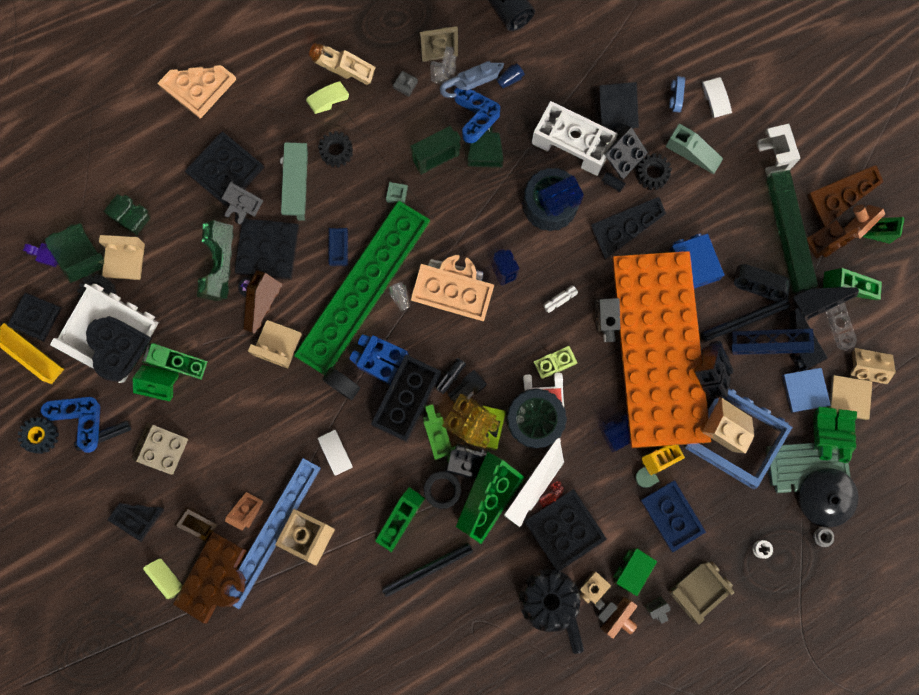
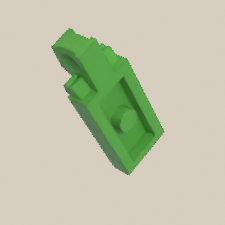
M433 404L425 406L428 416L424 417V425L434 458L436 460L448 456L449 449L452 447L443 417H441L440 413L435 414Z

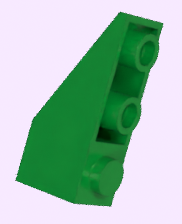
M149 343L142 359L143 363L201 380L208 362L153 343Z

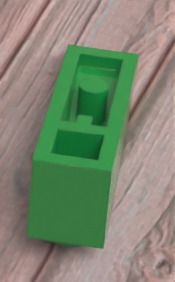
M844 268L824 272L823 288L857 287L859 289L857 297L881 300L882 281Z
M408 488L401 496L375 542L392 552L416 515L425 497Z

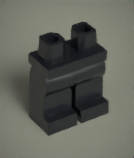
M710 342L709 346L702 348V365L695 369V374L708 400L727 397L731 380L730 374H733V367L728 355L725 353L722 342Z

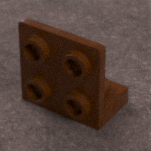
M835 220L805 239L804 242L816 259L821 256L826 258L857 237L856 233L861 229L858 226L846 234L839 222Z

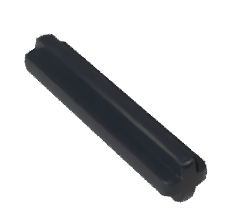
M125 420L99 431L98 444L130 431L132 428L129 421ZM88 439L87 443H84V445L87 446V444L91 441ZM77 440L74 441L75 449L81 451L77 445Z
M575 619L566 629L572 652L579 654L584 652V646L577 619Z

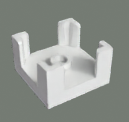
M789 124L768 128L765 131L766 135L768 134V138L760 139L756 143L759 151L773 148L776 156V165L765 168L767 177L789 172L800 159Z

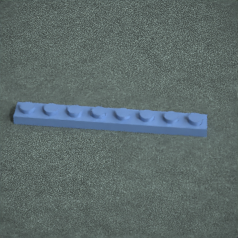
M302 459L238 569L243 573L247 581H245L244 592L237 591L235 586H232L229 590L231 597L235 596L240 599L236 604L232 605L237 609H240L274 551L275 544L293 509H298L321 469L308 460Z

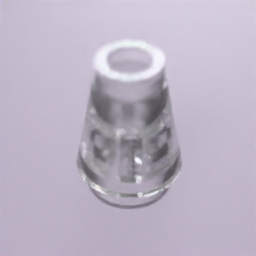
M403 282L388 287L389 294L400 311L411 307L406 285H403Z

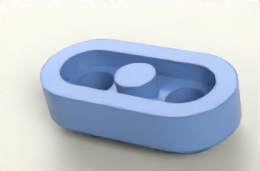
M677 76L676 80H672L671 91L674 92L669 103V108H672V112H681L685 77Z

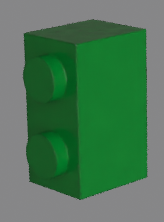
M633 548L632 551L628 550L623 559L625 560L622 568L618 567L613 577L615 578V584L629 593L638 596L657 561L639 549Z

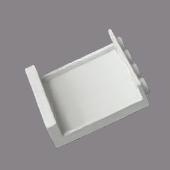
M95 283L92 285L85 284L86 290L59 337L53 338L50 345L93 368L92 358L95 352L86 341V330L93 320L106 318L107 316L117 318L150 337L159 322L154 320V315L146 311L144 314L137 311L138 307L134 304L121 302V297L111 292L109 295L103 292V287ZM127 377L123 378L119 383L125 382Z

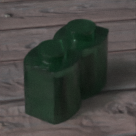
M116 194L103 212L133 234L138 235L151 219L147 214L149 211L141 205H138V207L133 205L134 201L125 194L123 196Z

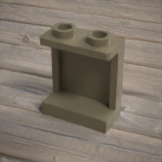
M702 561L668 591L691 620L698 625L705 620L704 616L728 595L735 593L731 589L733 587L731 582L726 577L722 578L718 573L720 571L719 568L712 561L710 563Z

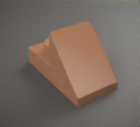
M246 492L226 516L225 522L242 531L245 527L249 528L263 501Z

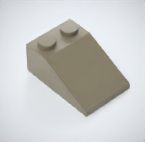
M457 26L418 33L423 62L458 56Z

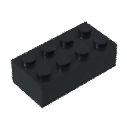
M405 355L371 423L372 427L408 444L441 376V371Z

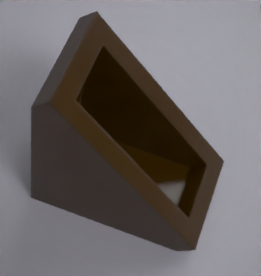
M188 507L185 508L174 524L204 541H207L217 526L215 522L194 508Z

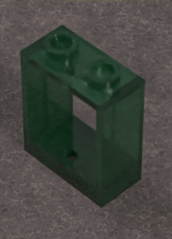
M451 126L410 146L412 161L420 175L459 156V148H461L459 141H461V138L456 130L453 131Z

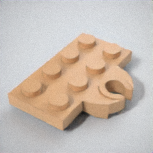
M459 255L447 258L442 262L440 269L421 264L411 301L480 321L485 320L494 285L476 280L477 271L470 259L466 257V267L462 271H458L455 268V264L460 258Z

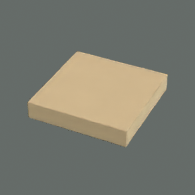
M832 376L829 408H835L837 411L839 409L857 411V419L869 420L873 381Z

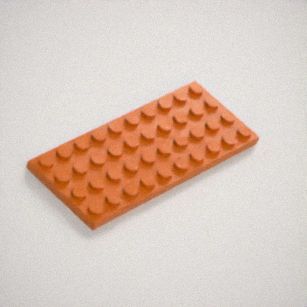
M690 251L613 256L616 298H619L620 302L619 332L631 448L710 443L711 438L702 433L709 419L706 393L695 374L696 367L702 365Z

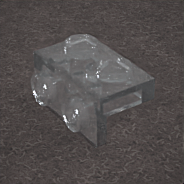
M446 46L442 63L431 61V81L441 85L449 80L451 75L455 74L456 55H453L452 47Z

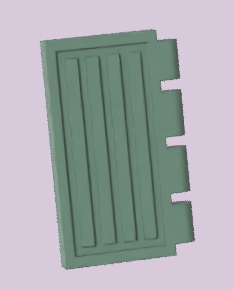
M815 443L782 445L769 467L770 485L775 486L776 493L791 492V484L793 492H799L805 478L819 469H837L850 477L849 463L839 462L838 453H832L830 460H820L818 451L814 450ZM772 446L766 447V454H768Z

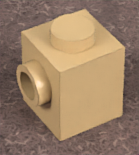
M593 571L578 590L582 592L580 597L587 603L591 601L596 604L611 585L597 572Z

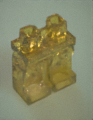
M460 393L452 408L456 412L450 411L442 426L467 443L486 448L490 442L489 438L486 437L488 430L494 432L499 426V422L495 419L496 415L482 407L473 398ZM466 401L464 408L460 409L461 403ZM457 418L454 426H451L452 419Z

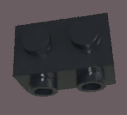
M464 444L455 445L449 449L445 472L476 480L485 459L486 451L481 449L471 450Z

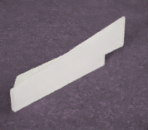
M560 438L552 444L503 515L519 527L522 525L528 510H532L564 463Z

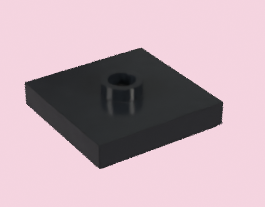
M24 293L7 327L44 342L62 308Z

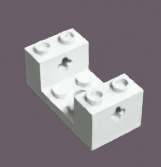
M550 101L533 133L532 144L547 152L551 145H554L583 159L582 169L598 176L607 159L604 153L615 142L618 133ZM572 131H578L581 136L579 138H573L570 135V133Z

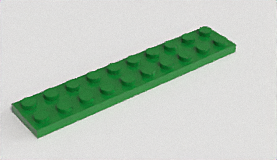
M397 202L294 356L323 375L327 373L330 367L333 368L429 225L430 219L404 203Z

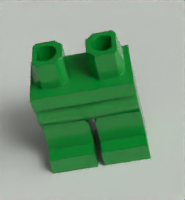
M818 407L813 414L814 450L818 451L820 460H830L832 453H838L839 462H850L852 452L856 449L855 420L857 419V411L842 409L837 411L835 408Z

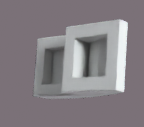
M721 77L702 82L705 99L709 101L712 118L732 113Z
M336 430L318 438L335 476L353 467Z

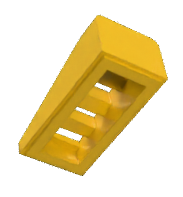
M679 445L664 446L642 457V461L648 473L653 475L685 457ZM669 448H671V450H672V452H673V454H674V456H675V459H674L672 453L670 452Z

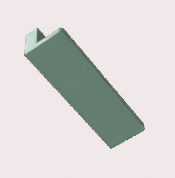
M286 142L284 143L281 214L297 216V220L305 221L308 147L307 143Z

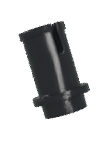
M607 171L601 180L604 182L603 185L607 184L620 193L626 183L612 175L613 172L609 173Z

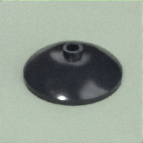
M833 468L819 469L812 472L803 481L799 490V505L805 517L812 523L822 527L840 526L847 522L855 513L858 505V490L854 481L846 473ZM836 497V501L832 503L831 499Z

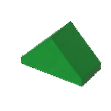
M904 217L881 218L863 237L890 244L901 237Z

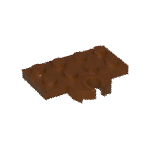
M212 532L173 605L206 624L216 606L224 608L233 607L232 605L236 604L240 599L235 596L231 597L229 590L232 586H235L236 590L240 592L245 590V581L247 580L237 567L247 550L218 533Z

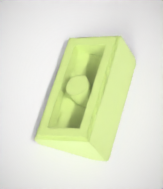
M157 559L143 568L166 599L174 598L181 591L183 585L162 559Z

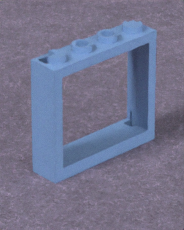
M729 389L727 397L723 398L724 400L780 432L755 476L701 444H687L685 449L754 490L758 488L793 427L788 425L789 423L784 421L785 419L774 417L768 409L755 406L751 399L747 397L742 398L736 394L735 390ZM719 398L714 399L709 406L708 418L712 414Z

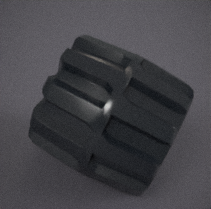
M552 569L540 570L526 579L520 590V610L527 622L540 631H562L568 628L579 614L581 600L575 582L561 571ZM548 594H552L554 597V601L550 605L543 603L545 596Z

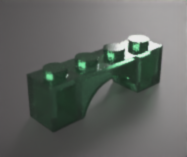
M215 220L203 224L202 242L212 253L213 267L207 276L198 278L197 297L213 301L227 299L229 293L228 280L231 272V245L234 237L233 225Z

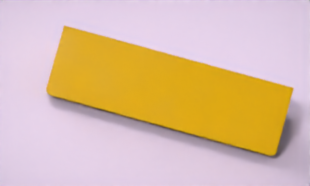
M2 324L0 327V348L39 379L52 384L64 369L15 330L8 328L7 324Z

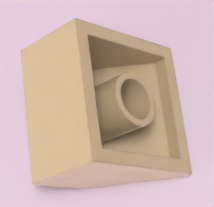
M719 398L702 433L732 452L746 453L754 438L752 417L723 398Z
M293 509L275 545L317 566L335 529Z

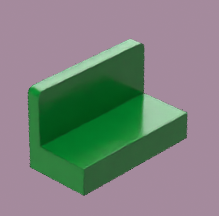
M142 365L133 377V393L171 401L173 398V385L178 379L179 374Z

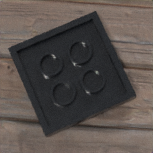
M222 131L185 170V173L226 206L228 202L220 197L228 182L245 189L265 167Z
M244 218L241 226L235 273L253 276L257 270L273 278L292 280L299 225Z
M574 489L524 521L557 571H561L607 540Z

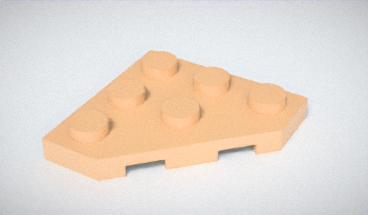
M221 65L206 69L203 67L188 68L185 71L170 70L158 82V85L201 119L235 82L236 77Z

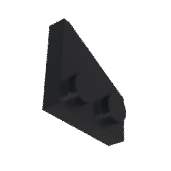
M119 503L107 520L142 542L164 512V509L161 507L155 508Z

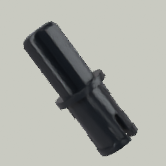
M456 358L451 367L444 371L445 375L436 385V390L444 394L453 381H457V376L466 367V363Z

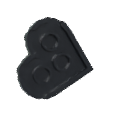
M110 316L93 320L86 330V341L95 352L92 358L93 368L98 376L107 381L120 382L123 378H126L152 340L150 336Z

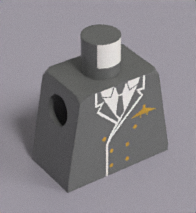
M619 298L595 301L597 332L603 331L604 342H615V330H620ZM607 318H608V319L610 320V322H611V323H610V326H608V325L606 324V319H607Z

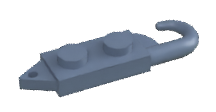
M487 61L461 72L458 76L443 82L440 86V93L444 97L453 98L457 94L447 93L446 89L455 85L461 90L468 91L496 79L499 72L503 69L504 63H491Z

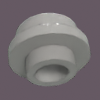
M820 527L814 532V541L818 546L829 547L834 542V534L829 528ZM822 533L826 536L824 541L820 538Z

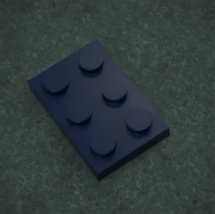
M675 480L640 500L670 552L673 553L706 533Z

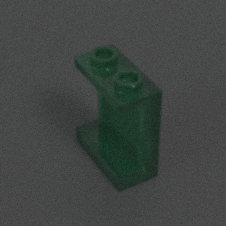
M81 223L70 225L66 230L52 233L45 239L49 252L69 283L102 269L103 264H105L101 253H97L84 233Z

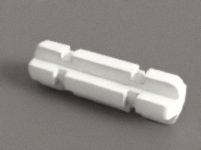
M571 285L566 291L564 290L553 297L551 301L545 302L543 305L544 309L550 313L555 307H559L567 302L570 297L576 296L578 294L577 289Z

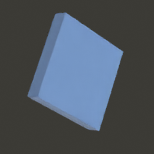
M822 368L782 375L791 413L830 406Z

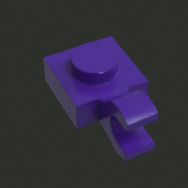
M41 243L40 248L25 244L23 251L29 255L37 256L35 261L38 263L56 267L62 249Z

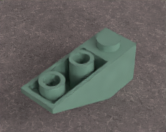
M681 124L677 126L666 145L668 149L712 174L716 172L723 160L698 134Z

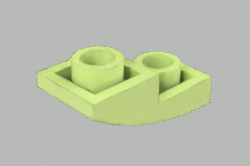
M339 81L313 93L306 101L314 113L317 114L330 110L334 103L347 100L349 94Z
M567 346L534 361V364L541 379H544L574 366L578 362L570 346Z

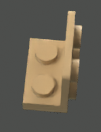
M100 235L99 243L105 247L102 276L114 279L140 280L145 243L138 237Z
M267 320L256 346L251 344L248 352L255 357L288 369L302 334Z

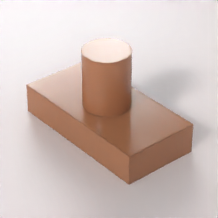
M857 205L853 209L856 217L844 228V231L847 234L859 226L861 230L856 233V238H862L885 215L884 209L868 205L866 208L864 205Z
M626 597L621 600L617 606L618 608L601 627V630L611 638H614L621 628L629 634H632L637 628V624L629 619L637 605Z

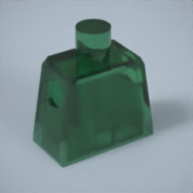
M492 126L476 142L471 143L468 167L503 168L500 133L492 132Z

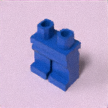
M362 334L358 344L365 348L363 354L354 350L349 359L360 370L390 386L405 355L409 356L408 351L374 335L370 337Z

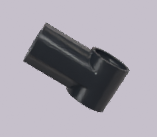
M473 370L448 397L460 408L473 395H477L484 389L487 383Z

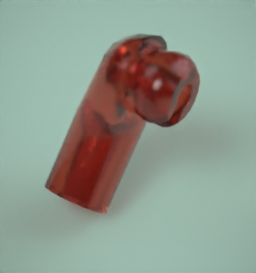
M560 481L552 483L551 488L553 491L539 498V502L543 507L556 501L564 492V486L561 485Z

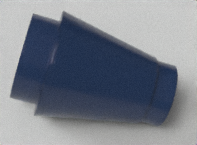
M517 63L511 64L497 79V82L504 89L522 80L525 74Z

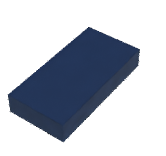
M329 228V266H348V228Z

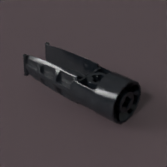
M488 0L508 31H516L522 28L535 15V9L529 0Z

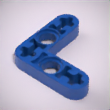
M456 88L454 90V93L457 94L454 97L455 102L476 113L462 129L463 140L467 143H474L500 117V105L471 89L466 91ZM479 101L482 104L474 105L473 102ZM484 120L486 123L478 124L477 121Z
M84 397L55 400L43 404L41 413L47 420L79 418L78 447L86 453L92 452L97 448L100 404L95 398ZM75 405L73 412L66 413L68 406ZM91 420L94 422L91 428H84L87 421ZM89 439L91 442H89L87 446H85L84 443H87Z

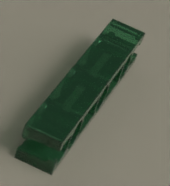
M790 170L773 172L766 181L793 294H796L803 289L807 291L811 288H816L818 283Z

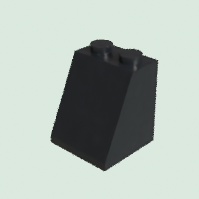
M637 82L593 86L599 125L614 132L613 127L617 122L630 126L632 129L639 128Z

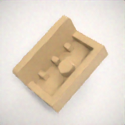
M854 348L852 352L854 367L850 372V377L888 384L896 372L893 355Z

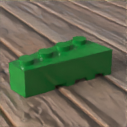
M487 452L456 524V528L482 544L525 477L504 460Z

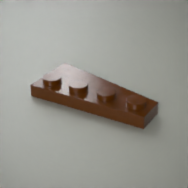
M874 165L807 194L821 227L824 228L884 181L877 166Z

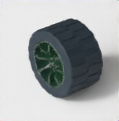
M559 168L540 170L531 176V179L526 184L522 202L524 214L532 225L541 230H560L573 221L581 202V189L574 177L565 170H560Z
M535 388L520 393L513 399L507 410L506 420L510 433L519 443L527 447L544 448L555 443L561 437L566 427L567 417L566 410L562 405L563 403L555 394L547 390Z

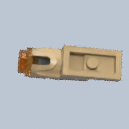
M316 43L312 45L309 51V57L312 58V61L345 79L353 77L366 85L371 83L375 67L348 51L338 52L330 47Z

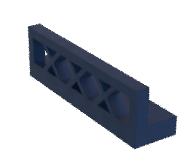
M813 329L733 331L732 352L733 355L814 353ZM800 334H809V342H798L795 339ZM760 335H765L770 339L768 343H757L755 340ZM779 335H786L791 339L789 342L783 343L775 341ZM737 336H746L750 342L748 344H737Z

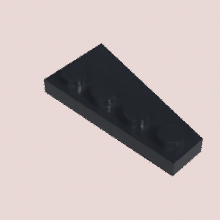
M660 197L590 225L604 260L666 214Z

